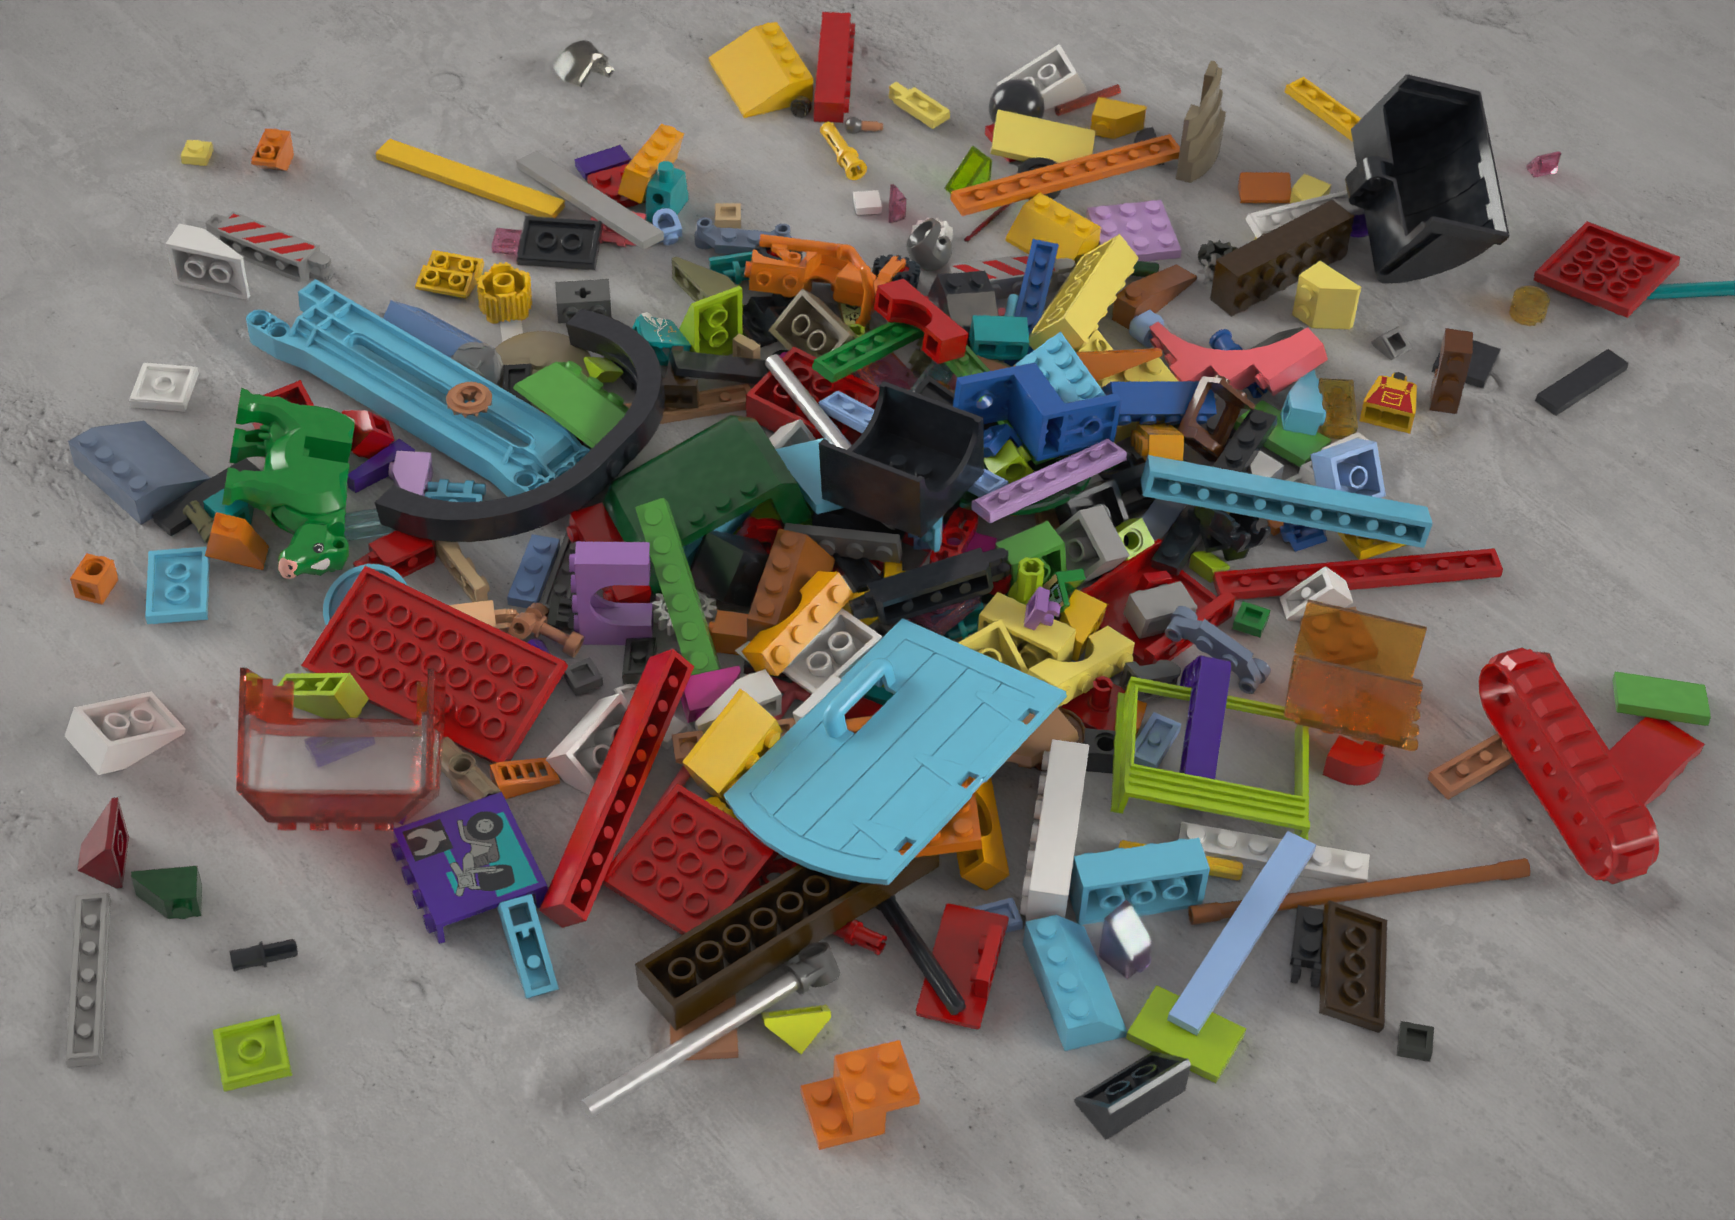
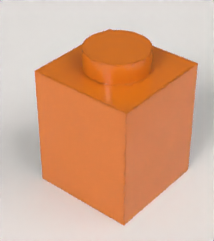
M717 610L715 622L710 621L708 626L716 652L739 655L735 650L748 642V614Z

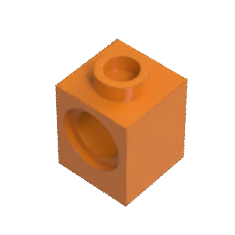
M86 553L70 577L75 598L101 605L119 580L114 560Z

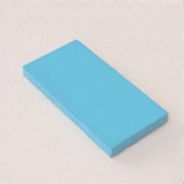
M825 438L776 449L797 482L804 499L816 514L844 508L822 499L819 443Z

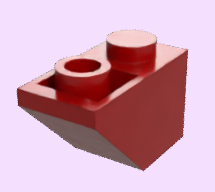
M343 410L341 412L355 419L351 451L356 456L370 459L395 440L388 420L367 410Z

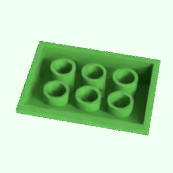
M572 361L554 362L515 384L514 390L591 448L617 425L629 409L623 404L625 400L613 392L608 393L602 388V382L594 377L584 375L581 372L583 369Z

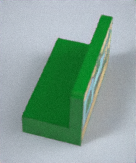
M1075 569L1055 572L1043 583V588L1050 590L1049 601L1056 602L1061 606L1060 614L1070 605L1068 595L1086 580L1084 570Z

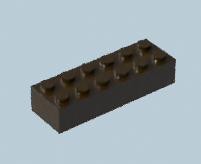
M1332 199L1216 259L1210 300L1232 317L1298 282L1299 275L1317 262L1321 261L1326 265H1330L1337 260H1342L1348 252L1354 215Z

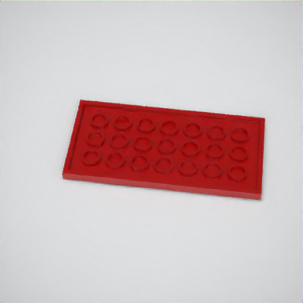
M365 565L301 666L309 673H350L369 698L368 702L436 736L449 737L458 747L494 764L511 761L566 671L568 664L556 656Z

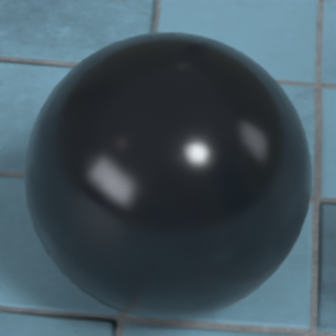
M1011 79L1003 82L994 90L989 101V114L993 123H995L998 110L1042 119L1045 106L1041 92L1034 84L1023 79Z

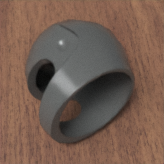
M934 218L927 219L921 223L906 242V249L911 260L916 261V264H919L920 268L925 271L941 269L948 263L952 254L951 241L948 236L939 237L941 224ZM929 229H931L930 232L928 233V235L925 237V233H926Z

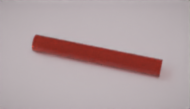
M1116 84L1055 106V114L1059 116L1097 102L1098 97L1109 98L1121 93V88Z

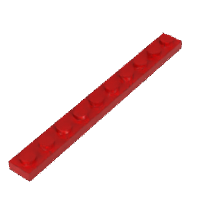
M1492 548L1214 572L1213 583L1217 597L1225 591H1229L1236 597L1235 600L1282 596L1325 566L1346 580L1349 590L1501 577L1503 567L1496 549Z

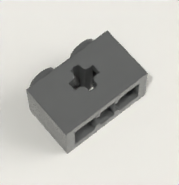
M609 279L555 282L558 324L567 323L582 308L612 318Z

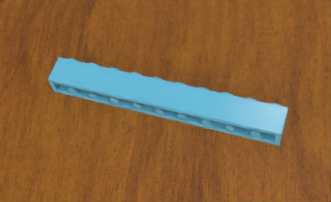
M1152 455L1147 456L1141 477L1142 492L1145 497L1420 548L1425 547L1433 524L1428 508L1425 506Z

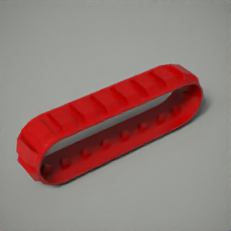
M1523 647L1499 653L1490 658L1489 663L1482 668L1478 680L1482 707L1581 867L1595 880L1607 881L1611 884L1620 883L1646 874L1648 868L1656 862L1659 854V836L1656 824L1642 799L1553 663L1546 655L1538 651L1534 652L1531 649L1526 650Z

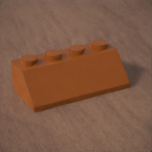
M778 529L747 617V641H752L760 631L769 629L788 618L801 603L802 595L799 590L817 571H833L835 559L807 534Z

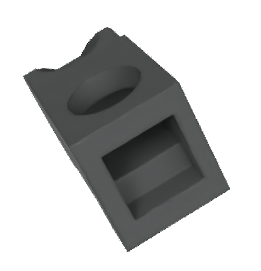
M1159 660L1156 664L1139 666L1136 662L1125 663L1119 685L1126 691L1131 676L1177 685L1181 668L1176 663L1168 660ZM1138 691L1139 701L1164 697Z

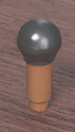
M852 116L846 120L845 129L851 134L861 131L883 130V123L878 121H861V119Z

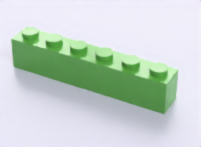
M661 498L636 506L635 509L645 540L650 542V556L682 656L694 666L691 676L722 669L668 501L665 498Z

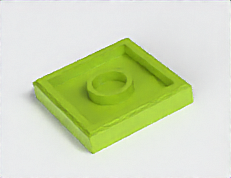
M280 1014L212 1030L224 1092L292 1076Z

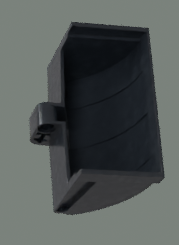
M1406 74L1351 129L1357 166L1345 178L1348 202L1353 206L1364 209L1375 274L1378 280L1384 284L1409 282L1446 272L1472 260L1494 244H1503L1510 237L1481 91Z

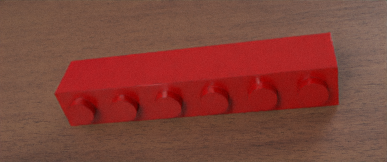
M822 12L814 97V122L843 123L844 113H849L852 68L849 67H853L856 23H851V13Z

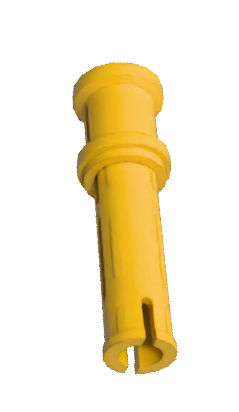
M825 122L820 127V133L837 155L836 161L838 165L845 169L848 179L858 180L862 178L867 171L866 163L858 158L859 154L856 149L848 146L834 123Z

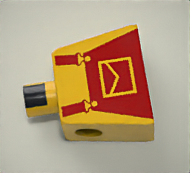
M1395 372L1391 377L1378 376L1364 398L1359 421L1410 434L1416 413L1417 385L1408 382L1406 375L1401 372Z

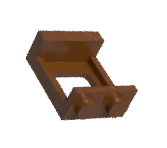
M1215 375V377L1202 376L1177 430L1184 435L1185 444L1209 462H1216L1225 449L1224 446L1241 409L1254 410L1256 405L1247 399L1245 392L1233 388L1230 385V380L1220 375ZM1209 390H1212L1221 397L1226 404L1213 434L1206 431L1196 421Z

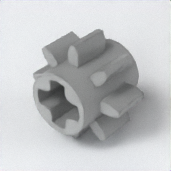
M1215 254L1211 255L1210 262L1205 259L1201 260L1205 267L1199 270L1198 273L1205 275L1204 284L1209 280L1213 281L1214 276L1211 277L1209 275L1211 272L1209 265H1216Z

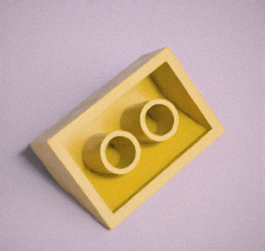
M1038 193L1023 205L1006 235L1005 241L1027 254L1030 253L1033 239L1059 244L1056 259H1072L1076 266L1082 254L1085 255L1099 246L1101 226L1046 195Z
M739 689L682 763L698 787L713 797H719L721 802L726 805L727 802L724 794L780 739L783 731L777 720L744 690Z

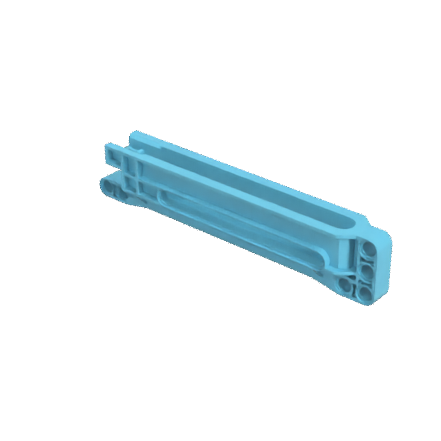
M316 279L298 291L299 307L303 313L296 318L291 329L286 322L265 310H254L246 316L249 339L254 346L278 360L307 370L489 480L507 497L527 492L552 481L572 468L590 451V449L578 441L574 434L547 414ZM477 382L485 385L491 391L492 405L488 406L487 413L479 412L477 417L472 414L464 418L462 414L454 415L453 411L448 409L446 402L447 393L451 388L460 383Z

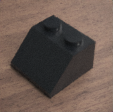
M713 530L703 536L690 567L695 587L721 602L749 607L764 572L769 554L758 539Z

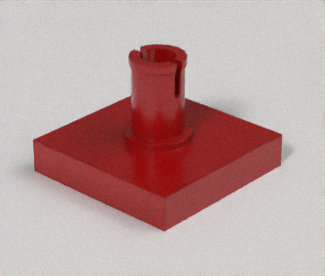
M1100 676L1093 681V688L1088 692L1075 697L1061 707L1073 711L1082 719L1085 728L1115 731L1118 692L1125 693L1122 687L1114 684L1108 677Z

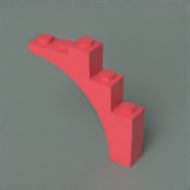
M1158 321L1149 327L1153 337L1150 339L1152 346L1160 348L1165 354L1164 357L1170 371L1178 381H1200L1202 376L1215 377V375H1220L1230 380V385L1235 389L1242 391L1256 381L1262 390L1267 389L1275 396L1328 360L1324 344L1308 327L1287 339L1248 350L1204 348L1186 342L1170 333Z

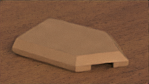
M1057 707L1006 761L1017 763L1019 767L1031 769L1043 761L1044 751L1050 752L1052 739L1077 742L1079 740L1077 730ZM1030 713L1022 722L1027 725L1036 715Z

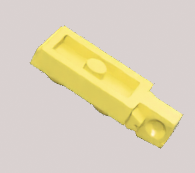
M894 82L889 86L888 97L898 107L930 128L934 129L950 119L949 109L917 88L907 89L898 82Z

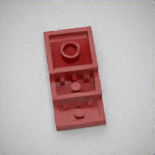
M1645 717L1627 732L1610 749V752L1646 806L1666 791L1669 783L1683 773L1688 762L1701 753L1705 744L1667 720Z

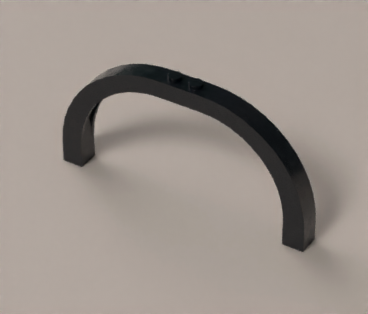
M582 308L566 323L570 345L615 361L625 368L637 383L635 398L617 425L568 471L544 485L514 496L480 502H452L432 499L392 485L374 502L381 525L412 536L435 541L476 542L500 539L529 532L557 521L579 509L599 494L636 458L649 443L659 427L665 409V391L660 364L654 350L630 326L616 319Z

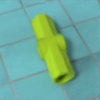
M1025 557L1018 564L1017 581L1011 587L1008 597L1027 605L1037 588H1043L1044 562L1037 557Z

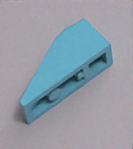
M532 894L499 903L497 910L526 999L558 990V984Z

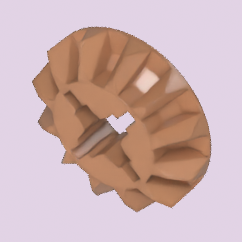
M477 382L460 383L451 388L447 393V407L453 411L454 415L462 414L466 418L468 415L473 414L477 417L479 412L487 413L488 406L492 405V393L488 387Z

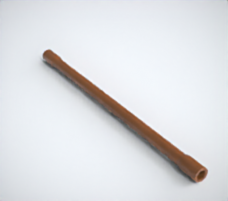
M1527 858L1501 861L1492 865L1294 892L1286 895L1277 911L1296 909L1298 905L1306 907L1324 905L1328 900L1338 903L1492 880L1504 881L1530 876L1531 869ZM1242 900L1188 906L1189 921L1191 925L1231 918Z

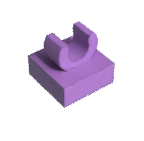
M1042 587L1037 588L1026 605L1024 627L1035 631L1040 622L1044 625L1052 626L1054 616L1058 617L1060 615L1061 606L1056 602L1049 601L1050 590Z

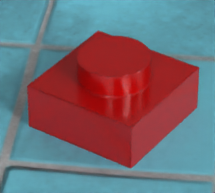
M1166 570L1143 574L1135 592L1159 587L1163 584H1170L1172 577Z

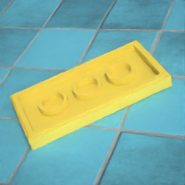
M998 110L990 154L1020 161L1042 157L1061 163L1092 155L1096 131Z

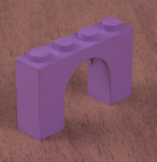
M576 542L575 554H570L569 571L575 572V575H571V593H577L572 598L573 613H578V615H574V631L585 637L582 645H625L627 638L653 637L652 603H616L603 599L596 593L604 587L613 585L649 586L651 565L650 542Z

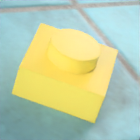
M187 140L180 155L182 164L207 166L213 153L212 142Z

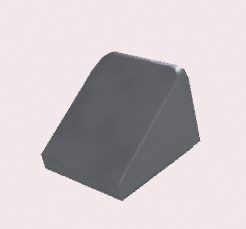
M1399 326L1371 342L1376 349L1390 360L1413 349Z

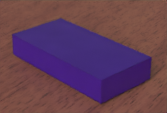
M621 145L574 159L575 167L585 181L589 174L629 164L631 158Z

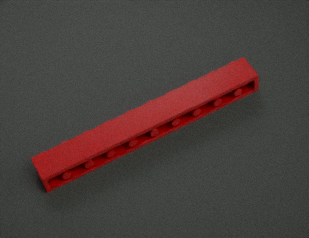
M674 649L649 658L539 911L562 928L587 921L694 669V666Z

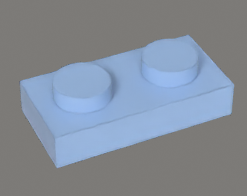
M1153 712L1135 741L1134 764L1158 768L1178 736L1181 723Z

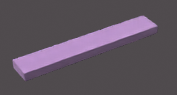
M1106 439L973 500L972 510L987 522L992 523L1125 461L1127 452L1111 440Z

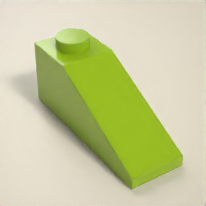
M286 673L270 695L273 700L331 721H354L361 714L362 708L369 700L350 673Z

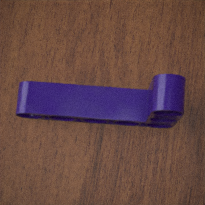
M1199 655L1183 669L1180 686L1192 688L1179 773L1215 779L1231 675V661Z

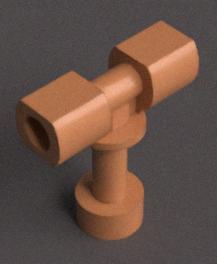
M533 603L526 609L525 613H520L513 619L508 630L512 636L518 639H525L532 632L535 638L542 634L563 645L562 652L573 658L579 652L585 639L583 635L575 631L568 635L547 624L549 609L541 603Z

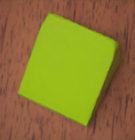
M584 357L583 359L589 375L600 382L614 383L623 374V370L607 357Z
M1206 551L1191 554L1189 568L1209 583L1213 582L1214 572L1230 569L1227 563L1213 553H1206Z

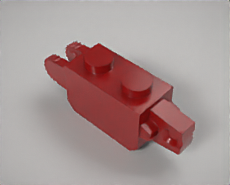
M396 530L369 543V553L353 562V567L365 564H380L390 567L404 578L435 562L437 557L435 540L419 538Z

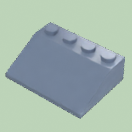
M144 420L92 427L68 441L74 466L140 525L152 519V514L210 479L207 474Z

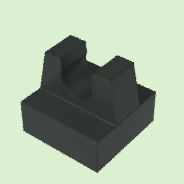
M552 595L547 624L555 628L574 631V615H578V613H573L572 599Z

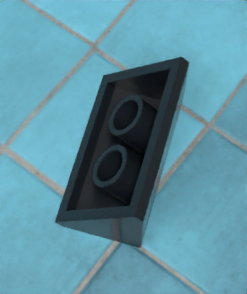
M1152 1051L1074 1099V1102L1103 1138L1107 1140L1186 1090L1191 1064L1187 1058Z

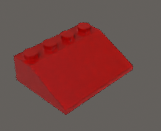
M793 347L782 358L784 363L818 404L836 391H840L875 410L879 395L878 387L852 374L831 383L812 369L814 359L817 357L796 347ZM770 371L746 394V417L754 418L759 425L776 432L781 426L801 419L816 440L824 438ZM828 415L851 445L859 439L862 433Z

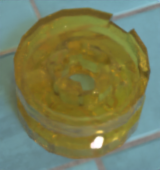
M1522 286L1514 291L1509 309L1511 318L1526 326H1536L1537 322L1542 323L1546 318L1550 297L1539 287Z

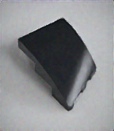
M773 293L772 296L750 297L747 305H742L743 335L754 340L760 345V348L777 342L778 340L769 329L795 296L784 297L781 294Z

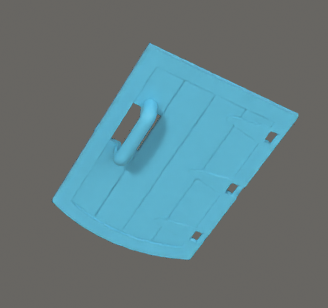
M902 618L841 678L842 681L785 733L724 794V798L735 816L755 837L787 859L833 877L863 883L889 885L969 801L972 794L982 783H986L1067 697L1066 691ZM884 684L886 691L894 694L856 734L847 730L844 715L874 685L881 687ZM1030 713L1036 715L1027 725L1022 722ZM969 776L974 778L975 780L967 789L961 786ZM907 842L913 844L904 855L898 852Z

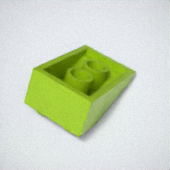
M740 286L691 303L679 327L681 333L691 344L689 352L725 356L733 353V338L739 333L743 335L742 288Z

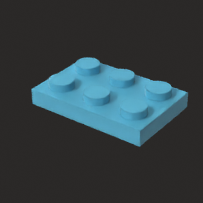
M207 547L148 551L145 611L147 624L208 620L210 557L205 556Z

